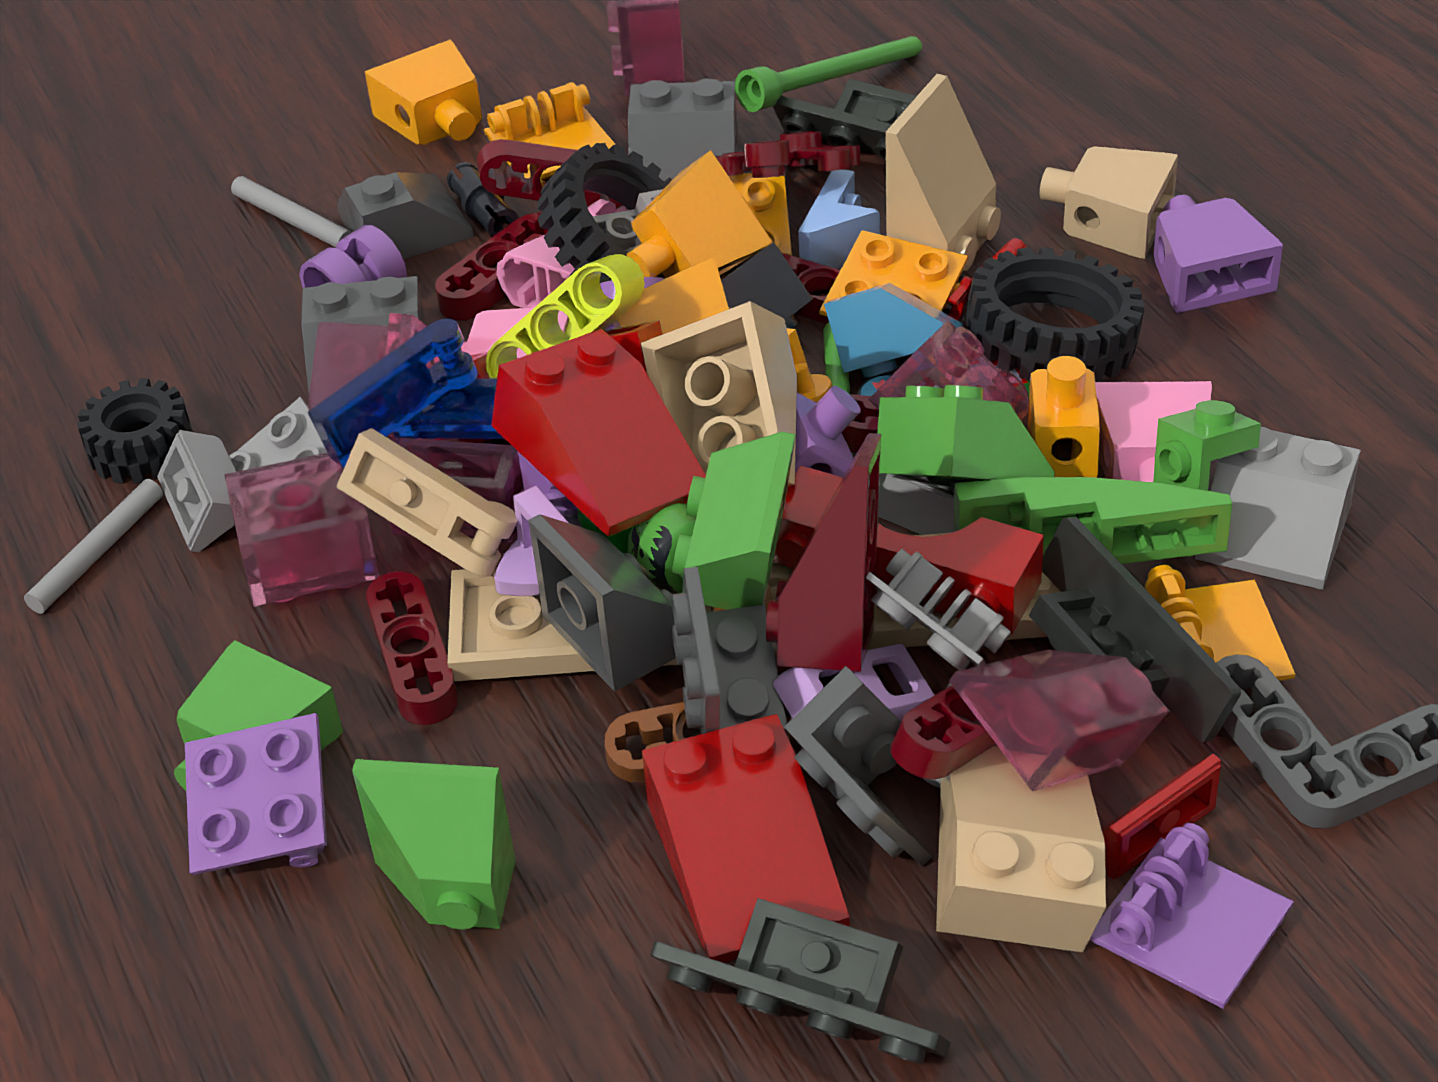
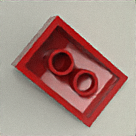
M600 329L499 365L491 426L607 536L645 522L667 506L676 503L687 504L693 476L706 478L705 472L641 363L604 330Z
M777 713L642 750L648 807L707 958L722 963L737 959L757 898L850 926L847 907L800 764L794 758L796 755Z

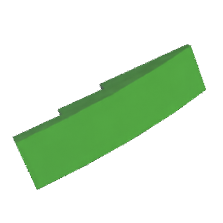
M1020 477L954 483V532L967 527L983 517L1044 535V555L1062 519L1077 517L1121 564L1227 551L1233 503L1229 494L1156 482L1094 477Z

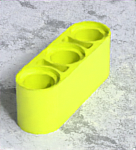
M616 254L588 263L575 271L492 345L485 361L487 373L491 381L495 385L497 384L498 367L500 364L517 359V348H520L526 355L582 335L600 329H607L635 305L642 296L645 283L644 275L639 265L630 257ZM601 273L608 275L615 285L616 293L614 300L608 298L601 289ZM559 311L564 312L571 321V336L563 332L559 326Z

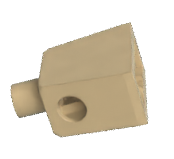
M1094 146L1086 150L1075 172L1047 167L1041 180L1040 199L1065 204L1064 230L1068 235L1145 259L1155 239L1157 217L1163 212L1166 203L1175 194L1178 155Z

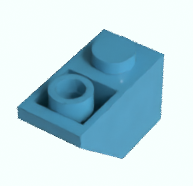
M891 283L839 297L824 304L844 373L861 368L863 378L896 369L895 358L917 353L919 362L949 355L954 352L951 343L960 340L966 335L961 322Z

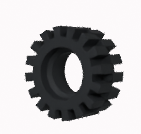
M139 378L138 385L132 387L129 380L118 382L120 389L114 392L109 386L99 390L102 399L91 396L85 402L87 409H80L78 414L80 422L77 423L92 470L96 469L98 476L103 479L111 475L114 483L121 484L124 483L127 476H131L133 484L142 483L144 481L143 475L152 473L154 480L158 479V473L176 434L179 433V430L193 432L185 402L179 390L174 386L169 389L167 382L158 380L151 387L149 378Z

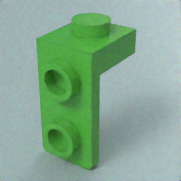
M1216 400L1202 401L1196 404L1195 409L1159 418L1153 482L1208 491L1211 461L1258 448L1261 423L1235 412V407L1232 404Z

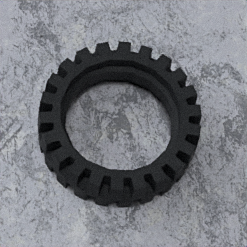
M596 143L592 147L589 144L581 147L557 169L540 192L542 196L538 200L537 209L542 211V213L538 217L540 228L549 230L544 236L548 247H559L560 249L555 255L559 264L563 267L570 263L575 268L570 276L588 263L609 255L622 254L626 256L629 253L620 248L600 229L588 210L583 189L603 193L622 204L627 210H634L639 193L662 190L672 181L670 177L665 181L658 177L662 170L653 162L645 167L643 165V156L635 151H632L626 157L625 149L622 146L614 144L608 149L606 143ZM601 273L600 283L612 280L605 273ZM660 273L658 276H656L659 278L666 279L663 273Z
M1040 247L1039 254H1034L1030 248H1020L1016 256L1009 251L999 253L997 260L990 257L984 261L983 267H978L968 297L965 332L966 336H970L969 343L973 349H981L980 356L987 362L998 359L997 368L1007 373L1014 368L1020 369V378L1030 380L1032 372L1037 369H1047L1049 362L1054 358L1071 356L1080 359L1085 364L1086 369L1094 372L1095 382H1101L1103 375L1112 378L1119 374L1120 368L1126 369L1130 364L1142 326L1144 300H1141L1142 293L1140 289L1132 287V279L1127 275L1117 276L1118 269L1110 264L1098 267L1099 259L1087 255L1083 260L1076 259V252L1065 249L1063 255L1059 256L1054 254L1053 248ZM1021 303H1050L1075 309L1092 317L1099 324L1087 328H1060L1029 320L1014 313L1008 307Z

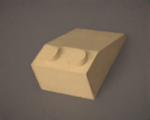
M936 74L886 131L887 236L968 255V261L963 269L967 271L975 259L976 252L986 239L992 240L996 235L1001 220V210L996 207V182L947 76Z
M749 301L641 343L647 375L705 474H707L710 456L713 452L779 432L796 434L797 375L784 318ZM796 436L788 487L795 484Z
M992 746L948 776L941 778L936 931L1083 953L1106 909L1105 842L1084 760Z

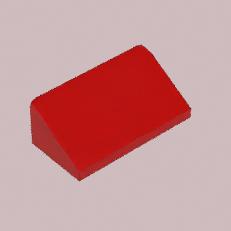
M1214 754L1208 756L1172 778L1101 829L1105 842V873L1112 879L1119 878L1144 860L1161 837L1166 839V836L1173 828L1183 827L1187 823L1194 824L1215 809L1221 759Z

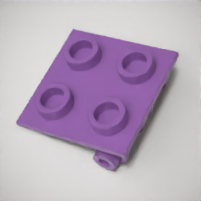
M316 713L185 743L189 870L191 875L283 855L289 856V863L293 867L304 868L318 863V853L324 850V846H327L319 717Z
M1187 823L1183 827L1173 828L1166 836V839L1162 837L1159 839L1099 920L1089 940L1223 1009L1292 908L1294 901L1209 861L1208 834L1200 826Z

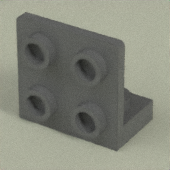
M698 566L683 568V593L672 594L675 625H672L677 665H683L685 681L683 700L688 729L701 727V732L704 734L777 713L787 735L788 731L784 727L787 724L784 705L773 686V681L778 677L772 642L766 641L767 615L765 604L706 613Z
M845 666L784 726L803 747L794 758L823 788L827 787L838 799L836 804L865 834L869 833L891 857L895 859L905 850L921 866H924L933 856L868 787L879 774L889 771L897 764L890 748L901 720Z

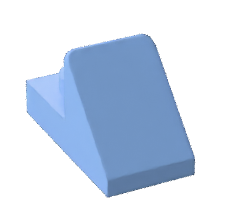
M831 171L798 231L799 258L840 269L843 267L861 230L880 234V213L876 209L862 207L861 195L855 194L854 171Z

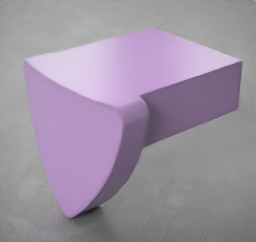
M534 486L513 496L515 517L518 520L516 524L518 539L506 551L496 570L494 579L496 591L499 594L512 596L540 595L528 520L541 514L568 523L538 487Z

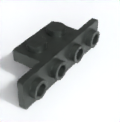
M849 78L835 109L786 96H781L773 106V109L783 130L787 133L822 132V140L829 141L834 146H860V150L877 154V156L886 161V131L917 96Z
M1077 517L1063 518L1043 555L1042 572L1061 592L1039 595L1029 617L1048 636L1051 645L1057 651L1064 654L1085 677L1093 692L1104 699L1110 706L1159 698L1198 741L1214 740L1241 696L1239 686Z
M757 898L735 966L658 941H654L650 953L651 957L670 966L666 977L669 981L709 994L713 981L739 989L735 1000L736 1003L776 1017L779 1016L782 1004L809 1012L806 1026L844 1040H850L853 1028L881 1036L878 1050L922 1065L926 1052L946 1058L951 1042L938 1033L882 1015L902 954L903 946L900 943Z

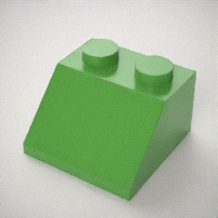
M945 385V388L906 386L905 397H880L877 434H882L880 474L984 481L1020 477H1054L1055 472L1010 403L983 400L984 388L960 385Z
M779 432L713 452L710 456L706 478L693 476L686 515L696 517L692 535L682 533L679 535L672 573L683 575V568L698 566L703 599L706 606L728 610L764 605L786 502L796 434Z

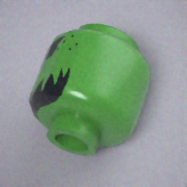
M676 503L663 508L649 520L633 526L628 536L627 552L638 561L644 576L660 590L666 589L671 594L682 593L683 575L672 573L680 533L692 535L696 517L686 515L687 504Z

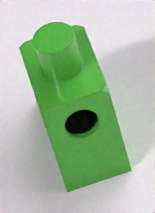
M236 640L226 648L178 710L176 718L184 746L186 742L316 713L319 717L321 750L343 733L331 686ZM185 759L174 769L175 778L184 790H186Z

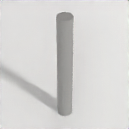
M244 176L237 177L231 185L233 195L336 247L341 239L353 233Z
M145 479L24 595V600L28 607L36 613H44L163 497L161 487L155 481Z

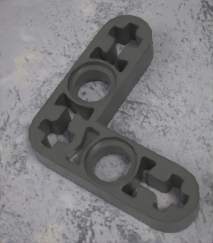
M1235 654L1226 656L1216 662L1241 689V696L1224 722L1223 727L1289 812L1301 823L1313 828L1326 829L1335 827L1438 780V704L1421 706L1331 746L1270 669L1260 660L1248 655ZM1250 688L1252 690L1251 697L1249 698L1243 690ZM1253 710L1255 714L1250 718L1251 711ZM1271 729L1283 730L1290 733L1296 739L1299 746L1288 751L1276 750L1268 746L1260 734ZM1427 733L1433 740L1421 745ZM1419 749L1417 756H1415L1414 751ZM1372 754L1381 755L1395 764L1398 773L1389 777L1374 775L1364 768L1360 759ZM1308 762H1310V765H1309V768H1308V771H1307V769H1306L1304 766H1305ZM1310 783L1319 792L1311 794L1308 791ZM1331 790L1334 793L1333 799H1330L1323 792Z

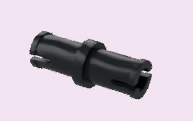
M462 162L455 165L463 174L461 179L452 170L448 172L447 185L461 199V206L465 214L473 221L480 222L491 238L504 229L502 226L505 223L510 225L519 218L517 213L506 204L504 196L492 194L483 187L479 171L472 163Z

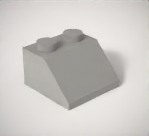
M1261 427L1258 448L1220 458L1217 463L1211 491L1229 494L1233 503L1227 551L1195 555V559L1323 590L1351 508L1361 450L1337 445L1329 441L1314 440Z

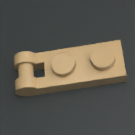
M372 428L359 433L336 486L464 569L480 576H490L494 573L501 558V554L498 551L502 539H507L511 536L518 521L515 517V512L509 507L498 502L487 501ZM464 520L478 528L474 538H470L460 532Z

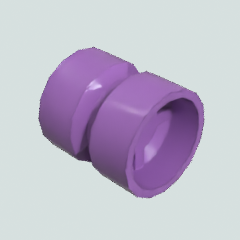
M364 225L341 239L337 243L336 248L329 247L301 265L299 275L302 287L307 288L320 286L325 283L345 284L374 281L383 277L403 278L407 277L403 258L393 241L375 226Z

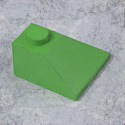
M355 759L352 769L374 860L380 869L428 924L445 925L454 929H469L472 927L500 929L516 858L499 768Z

